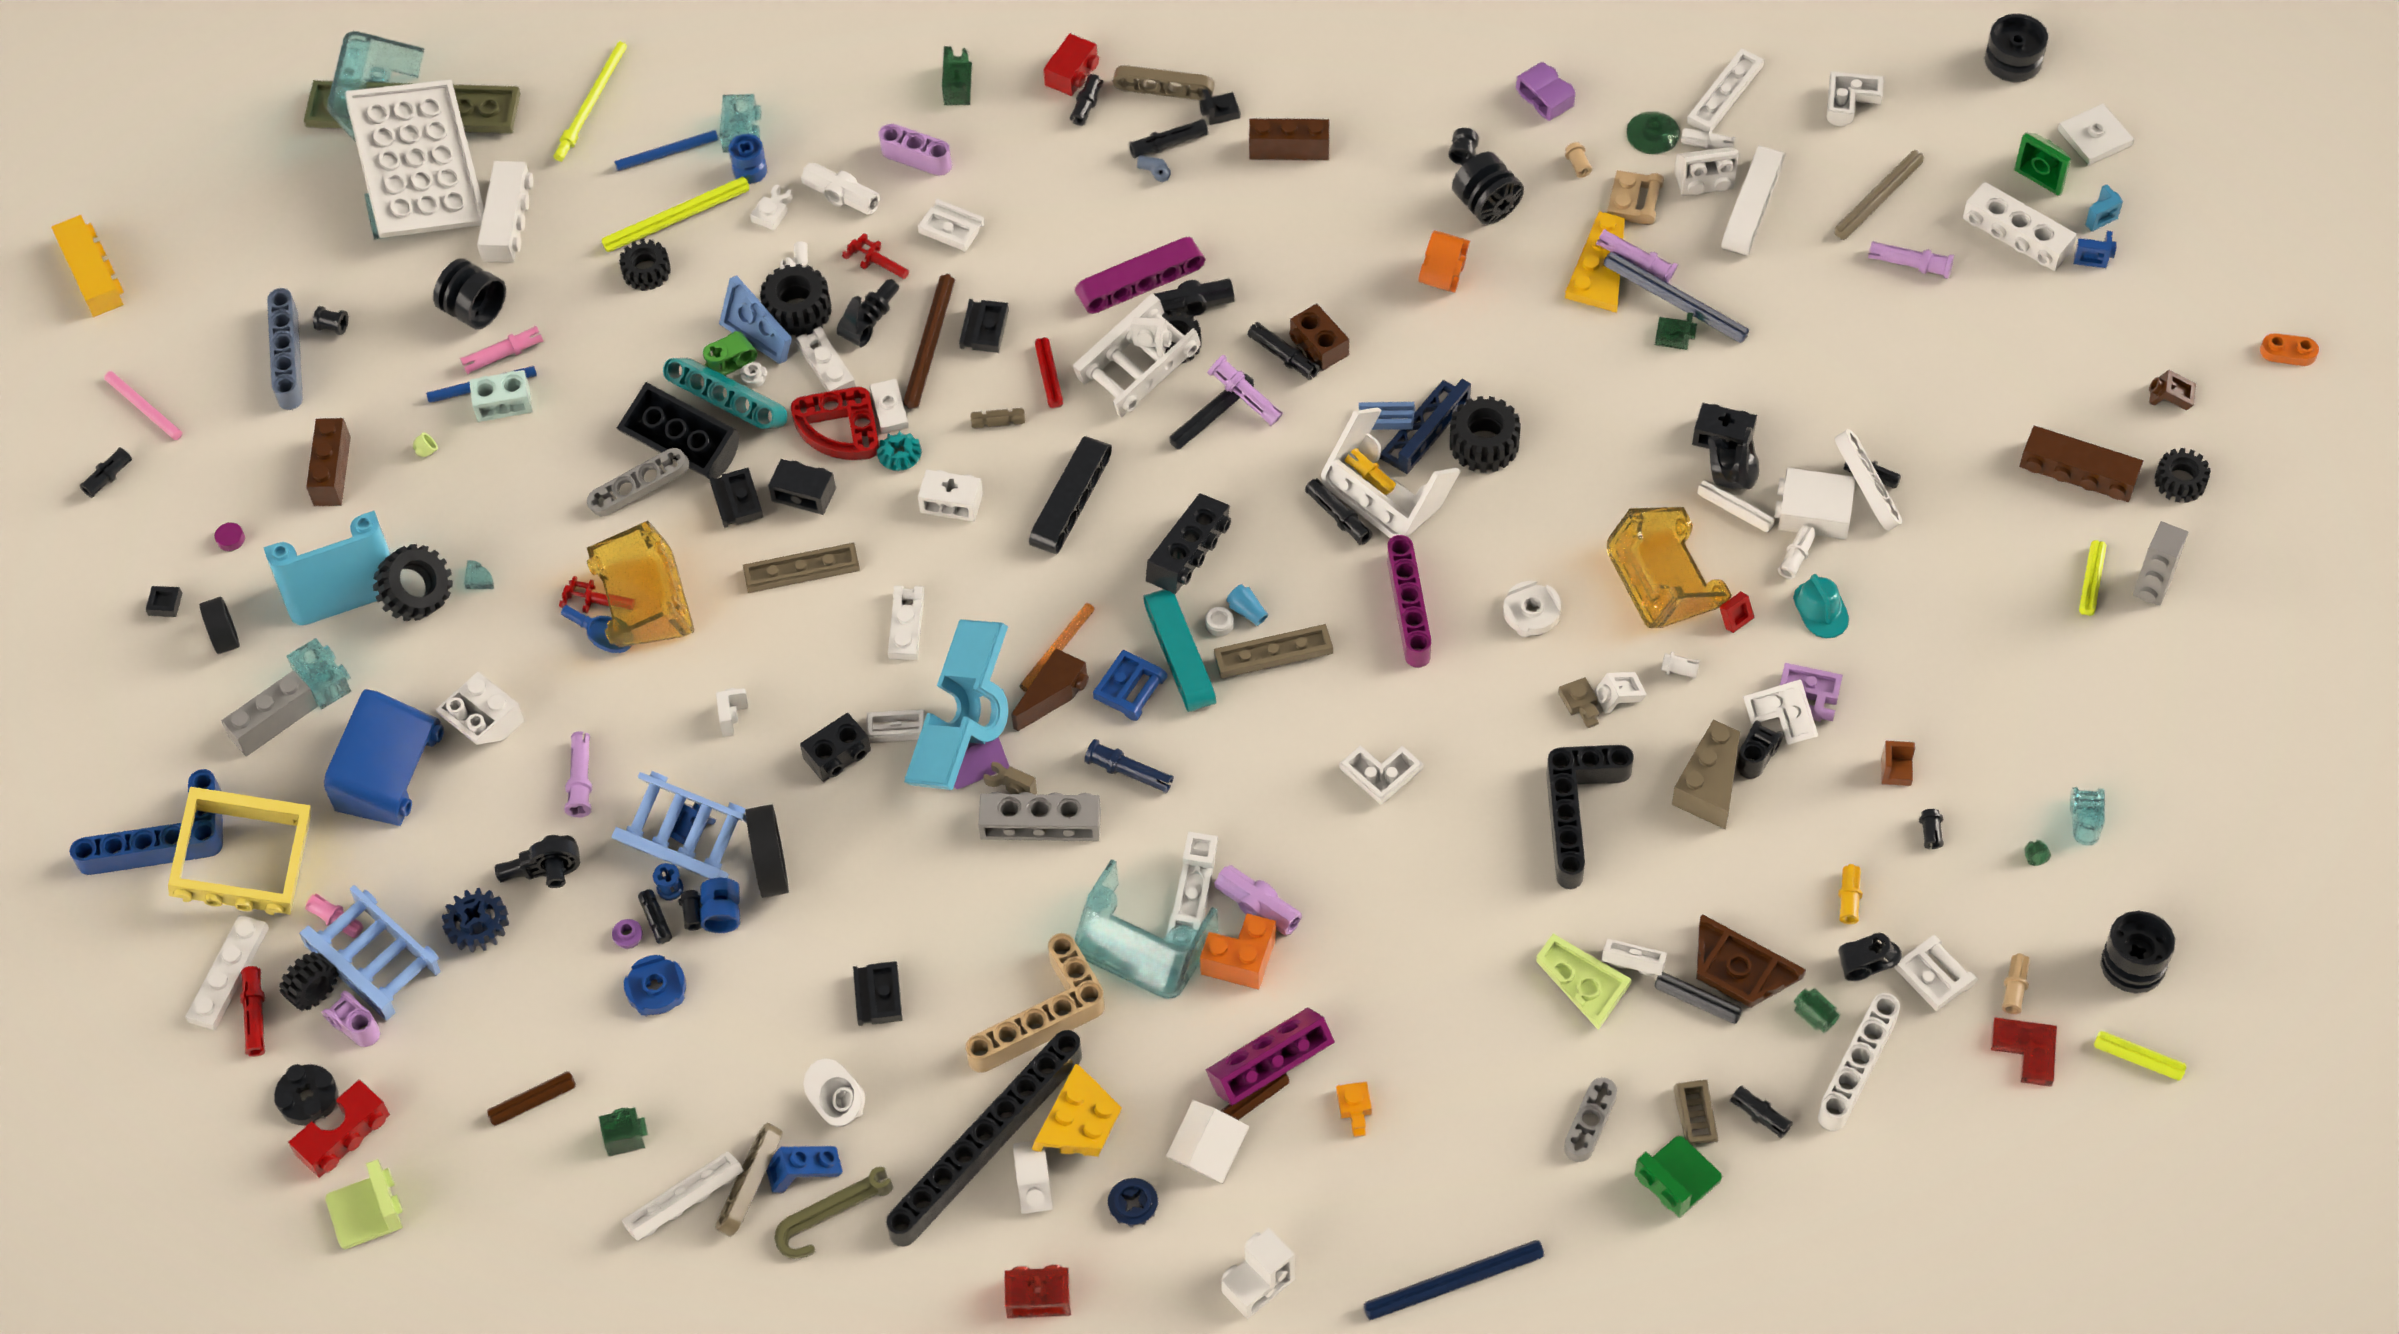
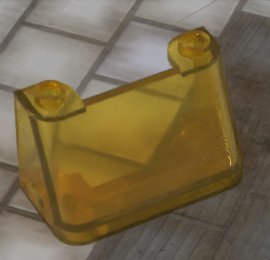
M1684 507L1630 508L1607 540L1608 556L1644 624L1649 628H1663L1713 611L1732 597L1723 580L1714 579L1706 584L1687 549L1685 542L1692 532L1693 525Z
M648 520L587 547L590 558L587 560L588 568L593 576L598 575L603 581L612 615V620L607 622L608 628L605 629V634L611 644L625 647L681 638L694 633V625L673 552L667 541Z

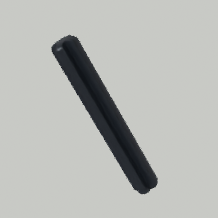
M1244 374V379L1254 387V380L1252 379V377H1250L1248 374ZM1226 390L1221 392L1170 435V444L1176 449H1181L1239 400L1240 397L1234 392H1227Z

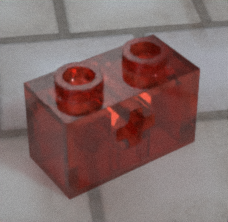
M1048 1265L1043 1269H1031L1027 1266H1017L1012 1270H1005V1310L1007 1319L1071 1316L1069 1267L1063 1268L1060 1265ZM1041 1287L1040 1292L1035 1293L1036 1288Z

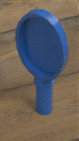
M568 605L563 607L561 615L580 625L581 628H585L588 639L598 648L611 653H622L632 647L633 633L622 621L610 616H597L591 619L589 616L583 615Z

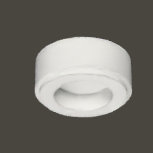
M1224 607L1210 609L1205 616L1206 630L1214 636L1229 634L1234 627L1232 612Z

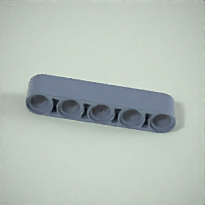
M278 288L271 291L267 298L271 385L279 406L285 410H292L300 406L303 400L298 311L291 292L285 288Z

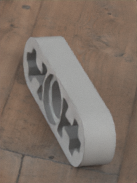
M1597 1078L1593 1080L1586 1092L1565 1140V1154L1572 1161H1586L1593 1153L1616 1101L1617 1088L1610 1079ZM1606 1089L1607 1095L1603 1097L1600 1106L1596 1105L1598 1092ZM1587 1113H1593L1598 1116L1600 1122L1595 1126H1588L1583 1123L1582 1117ZM1581 1133L1586 1135L1584 1147L1577 1151L1574 1149V1144L1578 1143Z

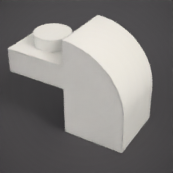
M1034 1141L1013 1143L1022 1214L1053 1210L1045 1147H1043L1041 1152L1032 1150Z

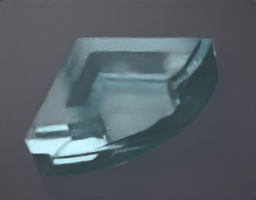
M467 560L464 580L465 588L494 589L491 573L481 563Z

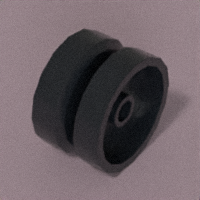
M2019 13L2008 14L1997 19L1992 25L1984 57L1986 67L1993 75L2006 81L2021 82L2035 77L2041 70L2049 38L2044 25L2029 15Z

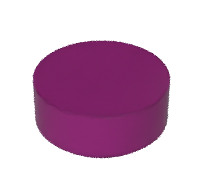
M236 523L222 524L215 531L214 537L217 545L224 551H234L240 548L245 541L244 532L241 526Z

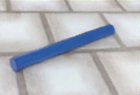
M712 130L614 162L617 171L719 139L716 130Z
M534 366L514 370H524L526 378L537 376ZM470 382L427 392L428 401L432 403L471 393Z

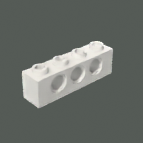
M1985 181L1966 202L1963 215L1964 220L2053 271L2073 251L2077 236L2075 232Z

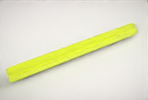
M744 177L735 179L601 239L602 245L607 252H612L750 190L748 181Z

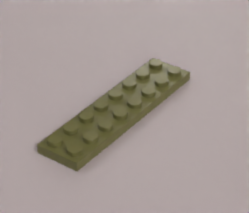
M313 80L303 121L306 127L353 129L345 98L346 91L416 83ZM453 85L465 132L513 133L521 94L519 86Z

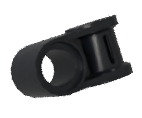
M1756 720L1740 748L1737 761V771L1739 774L1748 779L1759 777L1771 757L1777 752L1784 733L1781 731L1776 733L1762 726L1761 722Z
M1874 933L1860 940L1845 943L1838 949L1844 977L1848 981L1863 980L1870 975L1897 966L1902 957L1900 947L1891 942L1890 938L1883 933Z

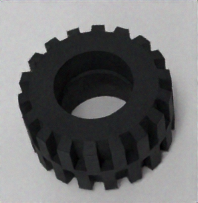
M790 264L785 265L784 269L777 268L774 270L773 275L769 274L766 277V282H762L760 299L763 306L790 336L809 335L813 333L814 329L822 327V324H826L829 320L828 315H831L832 310L827 281L825 277H822L821 272L818 270L813 271V267L808 265L804 268L802 264H796L794 267H790ZM793 299H805L798 303H787Z
M1478 396L1477 400L1474 401L1470 398L1466 400V405L1460 404L1457 407V412H1453L1450 421L1449 447L1452 450L1454 459H1459V464L1463 467L1468 465L1469 470L1481 469L1480 473H1487L1488 469L1495 472L1499 470V466L1503 468L1508 466L1509 461L1515 459L1520 442L1521 423H1519L1518 413H1514L1515 409L1511 405L1506 406V401L1502 399L1496 401L1495 397L1489 396V399ZM1489 431L1496 434V436L1482 438L1473 433Z
M410 544L407 548L403 546L397 549L377 567L379 570L375 572L373 578L377 580L373 584V591L379 592V595L375 598L377 602L383 601L385 605L382 609L385 612L391 610L393 611L392 617L397 619L403 616V621H410L413 618L417 621L425 616H429L445 604L444 601L451 594L448 589L452 587L453 581L448 580V577L452 573L451 569H445L444 565L447 564V561L444 558L440 560L437 557L439 553L436 550L428 552V546L422 545L417 548V544ZM402 569L414 570L423 578L425 583L423 597H416L405 591L400 581Z

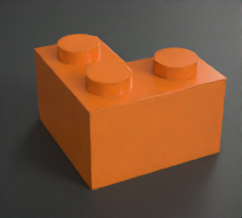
M1247 913L1238 939L1208 932L1200 955L1201 975L1259 990L1276 940V921Z

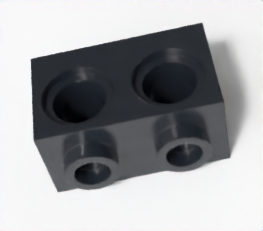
M848 712L800 743L803 759L822 782L830 777L838 776L845 767L855 761L862 760L871 751L868 735ZM847 740H854L850 743H845ZM822 756H829L828 758L821 759Z

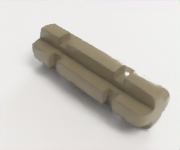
M1012 408V411L1009 412L1008 409L986 411V414H982V411L972 412L970 416L972 428H983V425H987V427L1010 425L1009 422H1014V425L1024 424L1025 412L1023 408Z

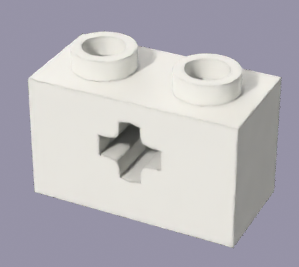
M926 469L918 494L920 513L975 522L983 496L981 478H976L972 475L951 474L943 470L933 471Z

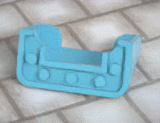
M375 511L362 514L351 522L350 531L352 538L298 556L294 547L286 542L264 547L268 563L292 622L297 625H308L377 601L375 597L379 595V592L373 591V584L377 582V580L373 579L374 574L379 570L377 568L379 564L391 553Z

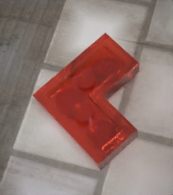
M1994 1017L1991 1050L2022 1054L2020 1082L2052 1087L2054 1082L2057 1026Z

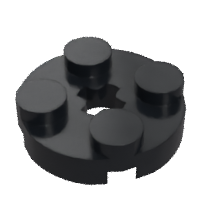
M295 1064L287 1069L286 1074L277 1083L274 1101L278 1110L287 1121L305 1126L311 1121L315 1123L314 1120L322 1116L326 1118L330 1115L337 1104L336 1099L339 1097V1092L332 1074L325 1068L313 1064L302 1066ZM310 1089L314 1093L312 1097L307 1096L305 1100H301L300 1094L302 1091Z

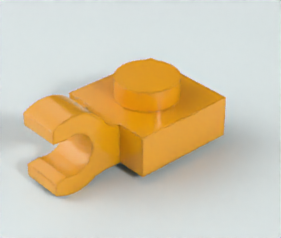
M1367 1082L1337 1085L1336 1093L1341 1119H1351L1353 1137L1365 1136L1366 1123L1364 1116L1372 1115Z

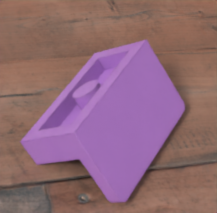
M999 737L985 744L968 743L954 785L956 789L984 779V774L989 776L996 774L991 769L992 762H998L1004 768H1009Z

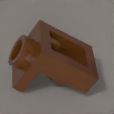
M2167 370L2151 382L2149 387V403L2155 406L2165 399L2187 411L2194 406L2196 383L2171 370Z

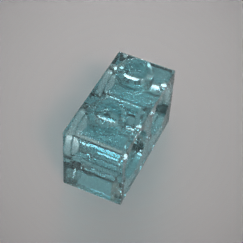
M754 94L723 95L720 123V140L723 152H729L731 140L741 134H752L760 138V128L757 125V121H761V105H756Z
M317 638L286 655L292 670L311 689L315 701L321 710L351 692L347 682L351 679L349 673L342 664L339 666L335 664L334 660H336V657L328 645L323 647Z

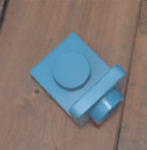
M2107 184L2102 186L2098 201L2089 208L2085 225L2091 231L2119 217L2123 201L2119 194L2113 191Z

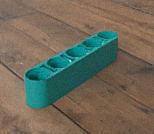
M670 358L663 365V375L669 382L758 428H781L787 421V411L781 404L693 359ZM680 365H681V367H682V374H681V375L679 374V366H680ZM702 376H703V378H704V386H703V387H702V385H701V378H702ZM724 388H725L726 391H727V396H726V398H724V396H723V390H724ZM747 399H748V401H749V409H748V410H747L746 405H745ZM769 411L772 413L771 421L768 419Z
M1163 589L1143 595L1148 617L1186 710L1191 712L1216 704L1213 686L1175 594Z

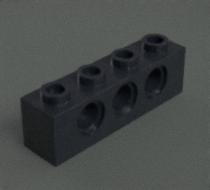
M1199 493L1148 559L1145 581L1174 594L1179 591L1182 585H1187L1196 567L1200 568L1203 564L1206 553L1215 548L1221 533L1225 534L1231 524V518H1229L1230 505Z

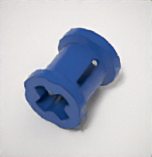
M669 863L660 864L655 868L652 877L657 885L658 895L668 901L680 897L684 887L682 880L679 878L678 868L674 864Z

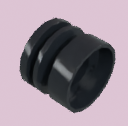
M1489 151L1479 153L1470 158L1458 170L1452 181V190L1455 195L1468 206L1482 224L1487 225L1496 223L1508 216L1520 203L1524 194V186L1511 171L1507 170L1505 164L1495 153Z
M464 258L456 259L442 271L433 291V301L438 309L452 317H457L458 320L475 330L483 329L490 325L502 309L506 298V285L503 280L488 271H483L480 267Z
M2133 911L2118 917L2111 926L2101 955L2100 965L2104 976L2112 985L2126 992L2143 993L2156 988L2165 976L2168 963L2175 949L2176 939L2172 928L2164 919L2149 912Z

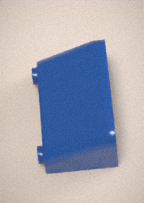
M365 689L358 699L325 774L324 788L334 810L344 814L401 826L404 817L410 814L412 808V800L409 799L407 787L425 746L433 747L442 740L444 727L441 721L381 692Z

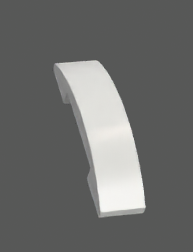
M1188 832L1173 914L1171 913L1165 939L1166 944L1196 947L1212 880L1218 836Z

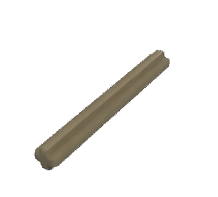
M1913 150L1835 227L1834 234L1836 237H1839L1841 240L1847 239L1923 163V154Z

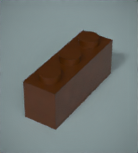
M1250 118L1249 160H1329V119Z
M319 418L315 421L306 485L314 506H342L351 440L344 418Z

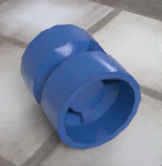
M741 134L732 139L729 144V155L735 178L744 177L748 184L760 182L767 174L763 143L760 138L752 134Z
M722 877L712 878L703 882L700 886V902L702 905L701 927L712 933H727L737 929L740 925V908L738 906L740 902L739 883Z

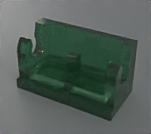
M944 46L942 73L944 105H970L972 62H969L968 51L962 48V56L957 57L953 55L951 46Z

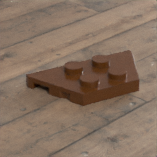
M1703 914L1701 915L1698 934L1697 980L1751 1008L1798 982L1805 976L1806 969Z

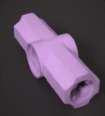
M1232 865L1225 866L1214 882L1215 888L1237 902L1245 914L1248 913L1275 920L1276 930L1285 936L1291 934L1297 928L1302 918V913L1280 899L1276 891L1268 883L1262 880L1255 882Z

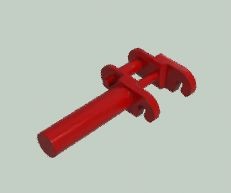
M865 233L858 240L853 239L847 246V252L843 251L842 257L846 260L858 251L866 254L865 262L861 261L860 267L864 270L873 262L902 279H905L909 274L908 269L879 254L881 242L876 241L874 243L868 240V235ZM865 244L870 248L868 250H865L862 247Z
M573 576L572 580H569L570 585H565L562 600L559 602V607L563 608L567 605L568 599H571L573 595L584 597L583 613L589 612L592 603L627 611H633L635 606L634 600L592 592L596 589L594 580L585 583L577 581V576ZM575 588H585L586 591L585 593L576 592Z

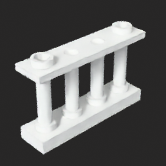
M1153 293L1072 365L1077 378L1084 385L1091 379H1095L1116 397L1113 403L1121 418L1127 412L1133 411L1141 399L1187 357L1193 356L1199 346H1201L1195 329H1191L1184 336L1166 320L1167 330L1171 331L1172 340L1176 344L1164 354V357H1157L1156 347L1139 346L1156 361L1148 370L1144 372L1122 353L1127 346L1134 343L1131 328L1133 317L1164 319L1162 317L1164 310L1160 299ZM1111 361L1117 362L1136 379L1126 390H1123L1102 371Z

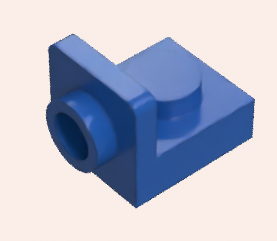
M2113 231L2106 232L2104 241L2079 238L2073 264L2107 268L2109 258L2115 257L2117 242L2112 241Z
M695 802L692 806L684 803L670 835L671 838L684 845L701 804ZM709 816L707 823L714 825L716 819Z

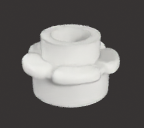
M751 362L741 368V380L746 386L757 388L765 382L767 370L760 363Z

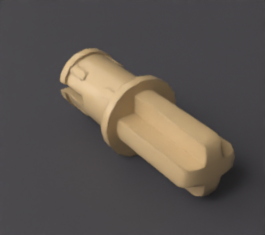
M2021 953L2012 956L2009 974L2004 980L2006 990L2002 1010L2009 1014H2019L2022 1012L2024 991L2029 986L2026 980L2030 959Z

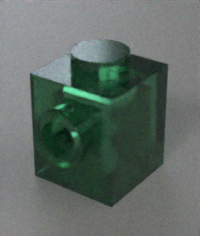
M635 1107L630 1109L619 1108L610 1114L598 1116L603 1143L609 1157L645 1148L643 1136L649 1135L645 1117L639 1118Z

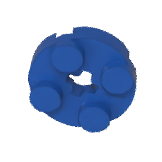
M650 955L641 958L632 965V970L628 977L626 976L624 979L626 997L631 1006L637 1009L641 1015L662 1014L681 1005L684 1001L686 980L683 970L677 962L674 961L673 963L671 960L665 959V956ZM657 979L658 983H663L657 990L647 988L651 986L652 980Z

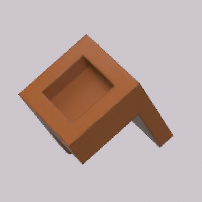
M1885 741L1881 757V784L1912 785L1914 742Z

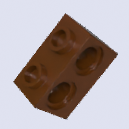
M1317 303L1290 318L1289 336L1296 346L1300 345L1305 351L1307 358L1317 363L1322 371L1349 356V338Z

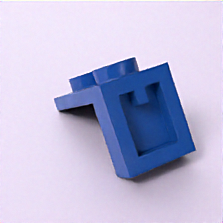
M835 1146L780 1147L773 1155L766 1170L772 1193H784L796 1177H838L843 1172Z

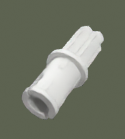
M1684 128L1681 142L1687 145L1706 148L1705 150L1733 148L1736 137L1714 134L1712 130L1704 132Z
M1806 525L1800 528L1793 543L1787 546V554L1778 568L1780 575L1787 579L1795 578L1802 561L1808 558L1809 554L1807 551L1816 536L1814 528Z

